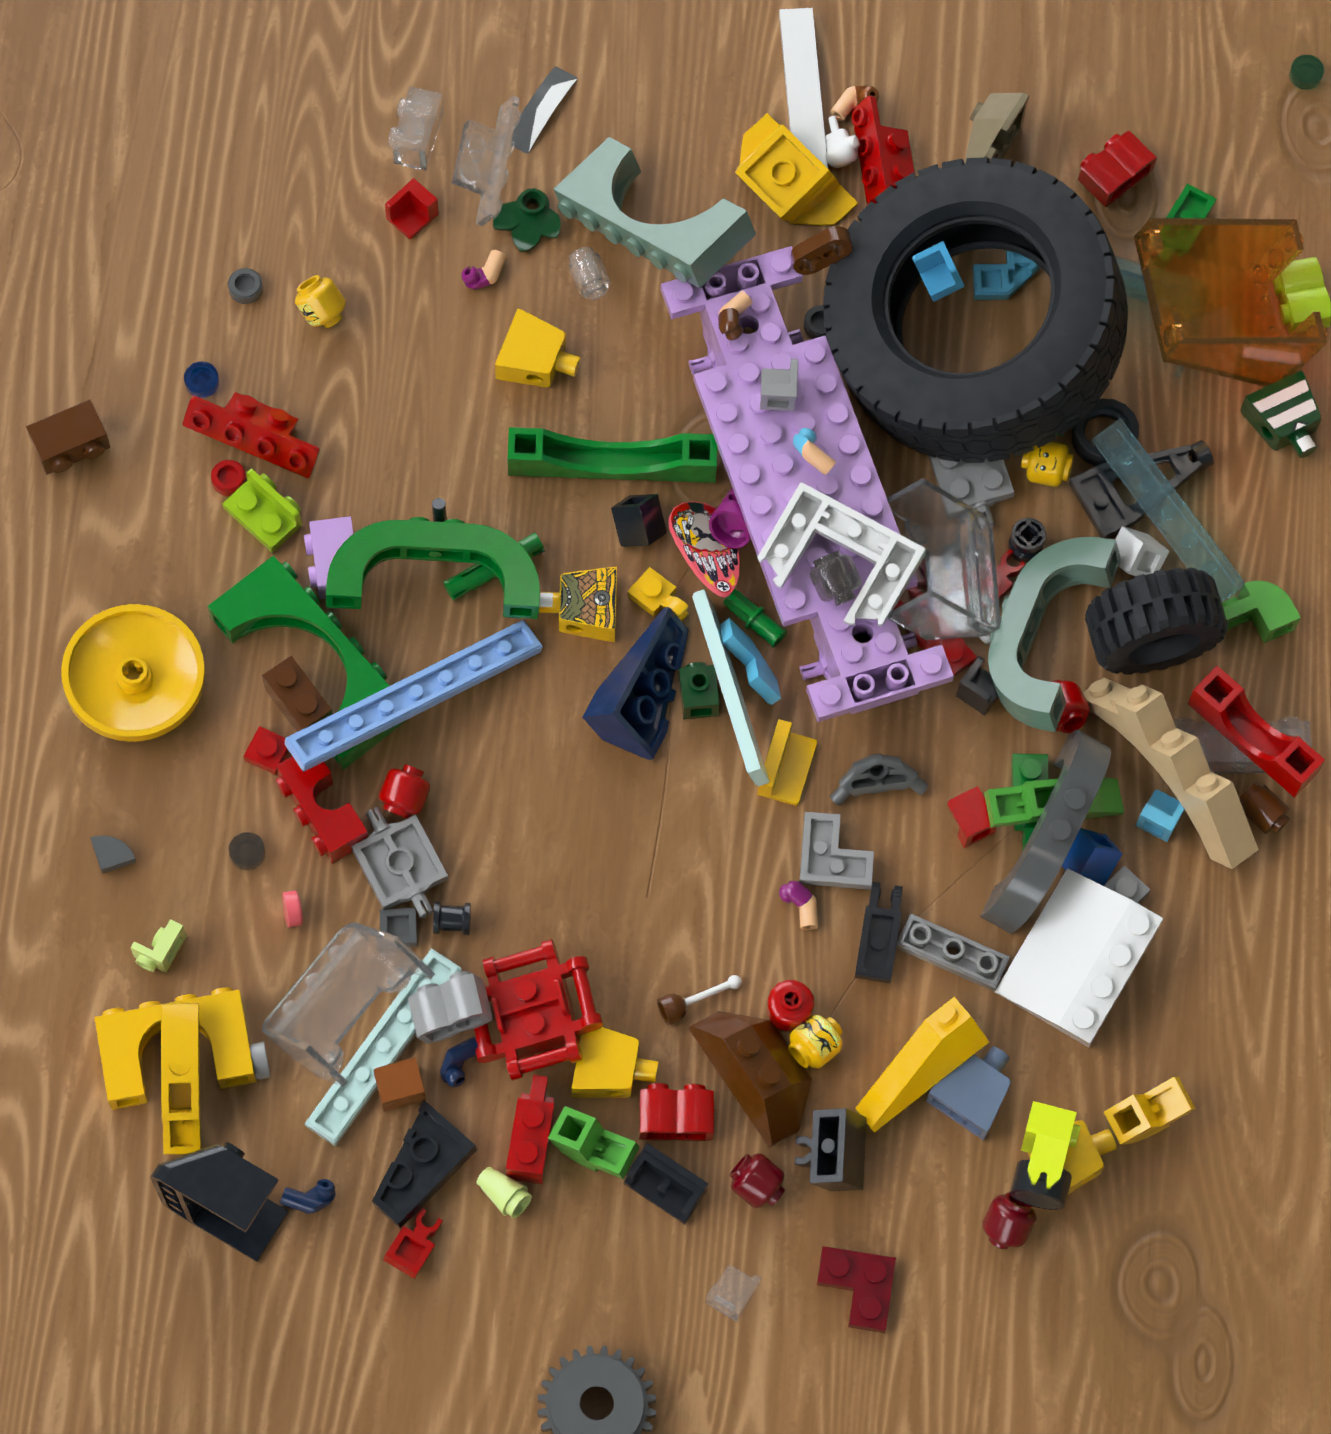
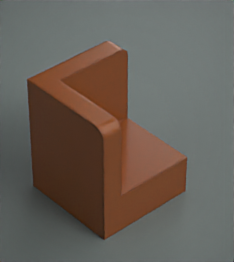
M416 1057L374 1069V1076L384 1112L423 1102V1100L426 1101Z

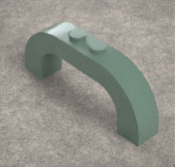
M1078 537L1047 547L1035 555L1023 567L1010 595L1005 596L1003 600L1002 616L999 623L994 624L990 636L991 644L988 653L989 671L1001 704L1011 716L1025 725L1056 732L1066 706V700L1060 683L1035 679L1023 671L1046 608L1057 593L1070 586L1088 584L1111 588L1121 562L1116 540L1100 537Z

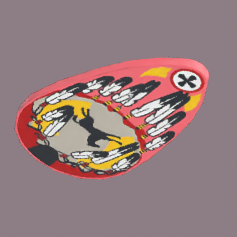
M696 501L682 502L673 508L668 518L672 537L687 564L700 581L716 595L728 597L734 590L739 577V548H728L720 544L712 536L709 530V520L717 508Z

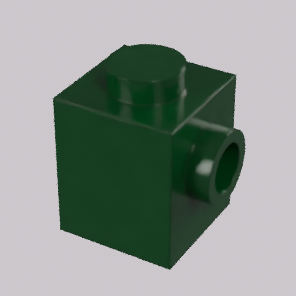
M694 662L687 664L684 668H679V688L683 720L717 717L719 713V697L714 665Z

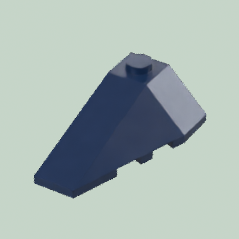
M669 607L662 609L596 690L582 717L603 741L647 760L654 759L668 731L670 721L665 719L669 702H674L676 690L672 689L675 670L681 668L689 631Z

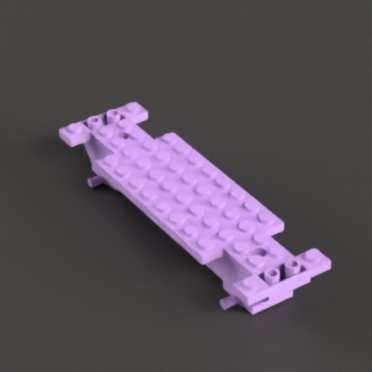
M792 246L724 265L701 288L689 282L683 283L678 279L661 284V292L671 320L700 312L708 355L695 360H689V367L692 375H694L693 380L757 556L800 482L900 534L826 336L803 342L800 329L787 332L772 290L802 282L803 275L795 272L793 269ZM740 291H744L751 298L752 305L739 315V325L743 328L751 327L756 332L752 334L743 333L738 339L730 341L719 330L718 314L726 303ZM791 359H798L795 411L760 410L762 369L790 370ZM802 428H809L815 432L817 440L813 444L836 461L835 465L826 475H823L809 464L793 446L794 435L799 434ZM817 533L782 589L774 584L773 579L777 577V574L768 561L765 560L760 563L783 627L810 619L814 640L819 651V661L799 666L804 681L819 675H824L827 679L807 685L806 689L817 722L847 713L855 714L917 695L919 691L953 681L954 675L942 645L908 655L906 649L917 647L915 635L911 632L901 636L892 612L883 626H878V620L855 619V625H847L843 622L873 570L874 563ZM915 574L905 590L917 587L918 580ZM863 633L871 640L867 643H859L853 636Z

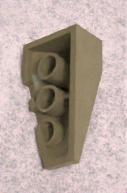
M990 93L984 104L978 102L970 116L973 125L964 164L967 158L987 157L989 162H991V158L1002 159L1022 129L1029 95L1025 93Z

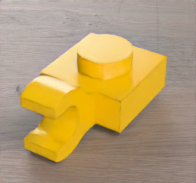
M651 567L627 591L628 598L653 617L665 607H669L681 622L689 615L686 611L689 606L683 600L674 596L677 593V587Z

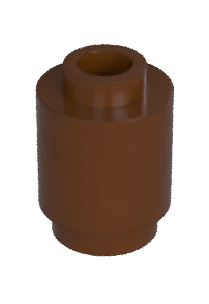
M1255 782L1239 798L1246 817L1265 834L1271 830L1277 834L1290 820L1286 815L1290 808L1266 785L1261 787Z

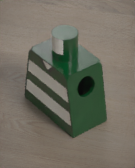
M1302 370L1245 396L1240 411L1271 449L1279 450L1291 444L1299 458H1304L1317 449L1311 434L1317 431L1321 422V415Z

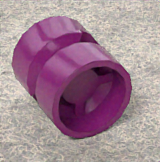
M732 488L711 515L709 530L720 544L736 549L745 546L751 537Z

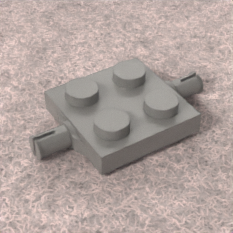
M928 456L947 515L957 514L963 510H972L977 513L982 530L987 529V523L989 529L994 527L995 522L989 507L999 501L1014 497V490L1004 460L989 462L986 458L985 462L964 463L962 459H960V462L939 459L937 456L936 458Z
M374 807V813L370 809L366 812V816H368L375 831L367 839L351 847L382 909H390L402 902L412 901L420 918H425L426 912L428 916L431 915L434 910L425 894L430 888L447 881L448 875L417 816L414 815L399 823L387 824L380 807Z

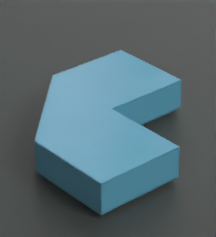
M1005 250L1006 264H974V300H1008L1040 270V266L1023 255Z
M728 618L720 624L723 645L745 665L749 685L768 704L773 705L781 699L777 678L752 639Z

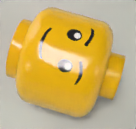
M1051 441L1040 448L1035 445L1033 446L1034 451L1023 454L1021 468L1027 469L1026 475L1030 482L1058 487L1062 481H1068L1074 455L1069 454L1066 444Z

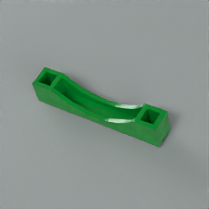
M509 427L508 476L715 483L717 444L713 434L682 433L649 441L606 442L574 438L544 428Z

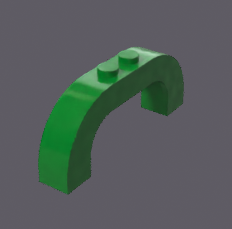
M424 517L373 523L355 532L340 546L328 570L326 608L361 609L364 581L368 573L384 561L407 559L479 564L492 571L502 585L503 617L538 619L540 584L532 559L516 540L502 531L489 526L469 524L459 519L433 522Z

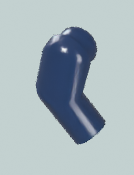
M475 1036L451 1047L446 1052L440 1069L442 1081L448 1083L451 1087H458L465 1081V1072L462 1068L464 1061L476 1056L475 1050L478 1048Z
M321 1179L317 1181V1185L306 1193L286 1187L280 1204L307 1214L316 1213L332 1203L336 1195L335 1185L328 1179Z

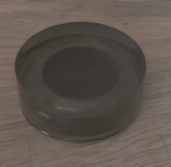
M244 832L235 836L230 842V859L239 869L252 870L260 866L264 861L266 854L265 846L258 835Z

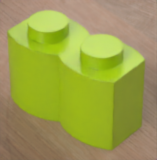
M1311 257L1277 263L1273 275H1270L1269 283L1272 294L1278 295L1281 303L1278 306L1280 323L1282 325L1286 324L1290 334L1330 327L1331 301L1324 285L1323 274L1317 258Z

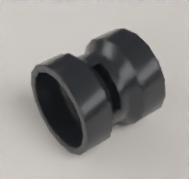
M1022 518L1017 521L1012 527L1008 542V550L1011 549L1013 551L1012 557L1019 562L1023 560L1025 563H1028L1035 555L1041 552L1046 538L1045 527L1034 518Z

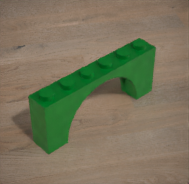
M274 555L207 606L210 619L232 644L250 633L274 627L303 630L326 642L339 656L347 674L346 691L338 712L390 686L385 681L387 676L383 669L376 662L370 664L363 656L365 652L359 642L352 636L348 639L341 632L342 625L335 615L330 611L325 614L318 606L320 601L316 594L308 586L303 589L296 581L298 576L287 562L281 564ZM405 721L332 758L345 770Z

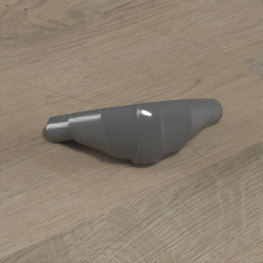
M874 753L852 764V767L838 781L839 787L830 795V798L837 805L841 806L850 795L857 797L867 793L874 794L888 792L889 790H905L908 787L921 795L926 791L928 783L918 777V772L903 762L900 757Z

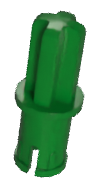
M734 589L730 596L725 597L723 605L745 623L744 628L755 631L771 647H776L787 634L785 628H782L765 613L763 606L757 607L740 591Z

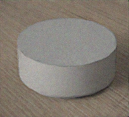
M264 1041L251 1044L250 1051L255 1078H258V1080L270 1078Z

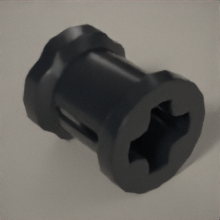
M434 902L433 934H439L440 931H462L464 935H470L471 903H465L464 906H443L440 902Z

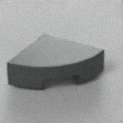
M94 836L90 838L102 874L136 862L131 849L121 840L110 836Z

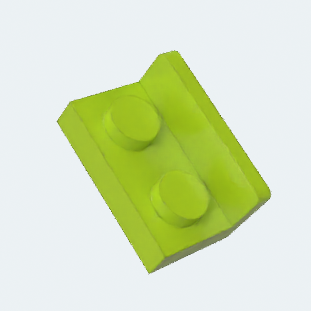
M250 469L246 473L247 481L222 503L223 508L273 553L302 526L301 508L290 496H281L275 490L277 487L266 474L262 473L259 476L253 469Z

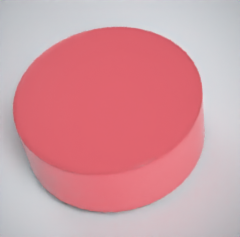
M295 890L282 892V904L287 927L301 926L303 916L298 892Z

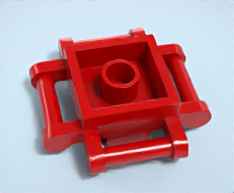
M553 939L541 942L539 947L496 960L494 957L483 959V967L489 986H485L488 1001H492L502 1042L492 1044L487 1023L474 1028L478 1048L475 1050L477 1061L479 1063H487L506 1057L507 1070L511 1080L514 1081L523 1078L524 1073L568 1060L571 1063L583 1060L579 1044L580 1035L603 1027L601 1014L596 1012L587 976V971L589 970L587 957H573L560 964ZM543 960L547 962L548 968L501 981L500 973ZM573 977L582 1012V1017L578 1020L575 1018L566 978Z

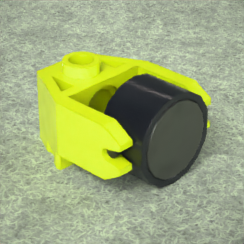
M1033 1101L1021 1151L1031 1153L1030 1160H1021L1017 1163L1010 1191L1013 1198L1026 1205L1046 1210H1061L1065 1207L1072 1176L1063 1167L1068 1146L1076 1148L1081 1126L1074 1124L1077 1112Z

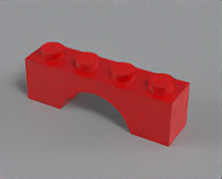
M1216 666L1193 689L1187 704L1294 798L1319 773L1325 759L1299 736L1283 734L1262 719L1249 703L1244 688L1220 667Z

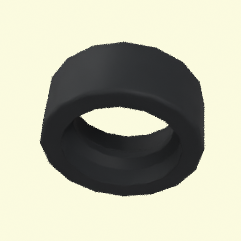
M1101 398L1099 401L1094 400L1095 406L1081 420L1077 418V424L1073 426L1072 444L1076 453L1085 462L1095 467L1103 463L1129 458L1139 437V423L1135 413L1126 404L1115 399ZM1097 417H1109L1118 421L1125 429L1123 444L1111 450L1094 446L1085 436V428L1088 422Z

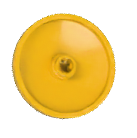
M128 604L112 607L94 615L74 633L63 656L61 677L69 706L82 723L94 732L107 738L137 742L162 736L174 730L189 717L202 695L205 682V666L201 647L196 637L179 618L157 607Z

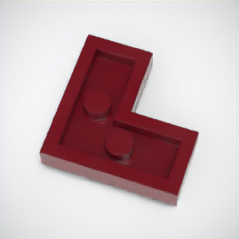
M826 1246L822 1247L817 1285L853 1291L849 1328L885 1333L896 1258Z

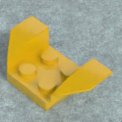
M768 113L743 134L740 165L735 173L782 221H788L789 224L834 226L859 204L839 184L830 170L784 125H779Z

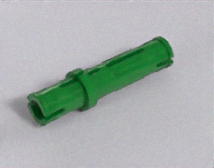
M535 532L518 541L530 558L545 552L544 546ZM475 564L461 573L444 580L443 584L450 598L455 601L471 590L496 578V575L488 568Z

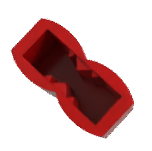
M1130 130L1121 136L1118 133L1113 135L1105 143V150L1098 154L1094 152L1089 154L1079 166L1081 170L1078 181L1105 207L1112 204L1129 188L1146 177L1154 169L1157 157Z
M663 1083L649 1084L647 1089L640 1090L639 1139L651 1141H710L713 1139V1090H706V1086L702 1084H688L682 1090L669 1089V1085Z

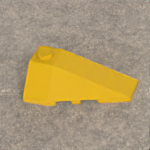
M953 997L925 1019L855 1109L860 1115L866 1117V1123L875 1133L988 1044L989 1040L971 1015Z

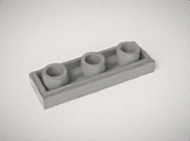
M911 913L896 945L898 950L994 992L1010 958L1005 954ZM950 947L956 948L959 954L951 955L947 949Z

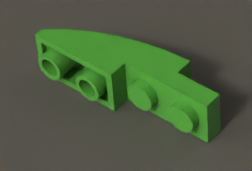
M1058 779L1028 781L1021 786L988 789L984 796L990 827L1038 822ZM1103 779L1085 819L1124 814L1118 779Z

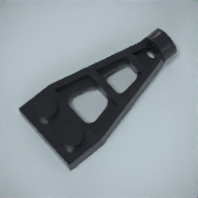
M1200 440L1192 445L1100 464L1071 478L1069 485L1100 538L1108 539L1118 534L1122 526L1127 528L1133 527L1193 475L1212 466L1214 460L1206 443ZM1164 462L1169 463L1176 474L1175 477L1161 486H1156L1147 469ZM1131 475L1137 476L1144 485L1146 492L1134 504L1125 505L1112 483L1117 478Z

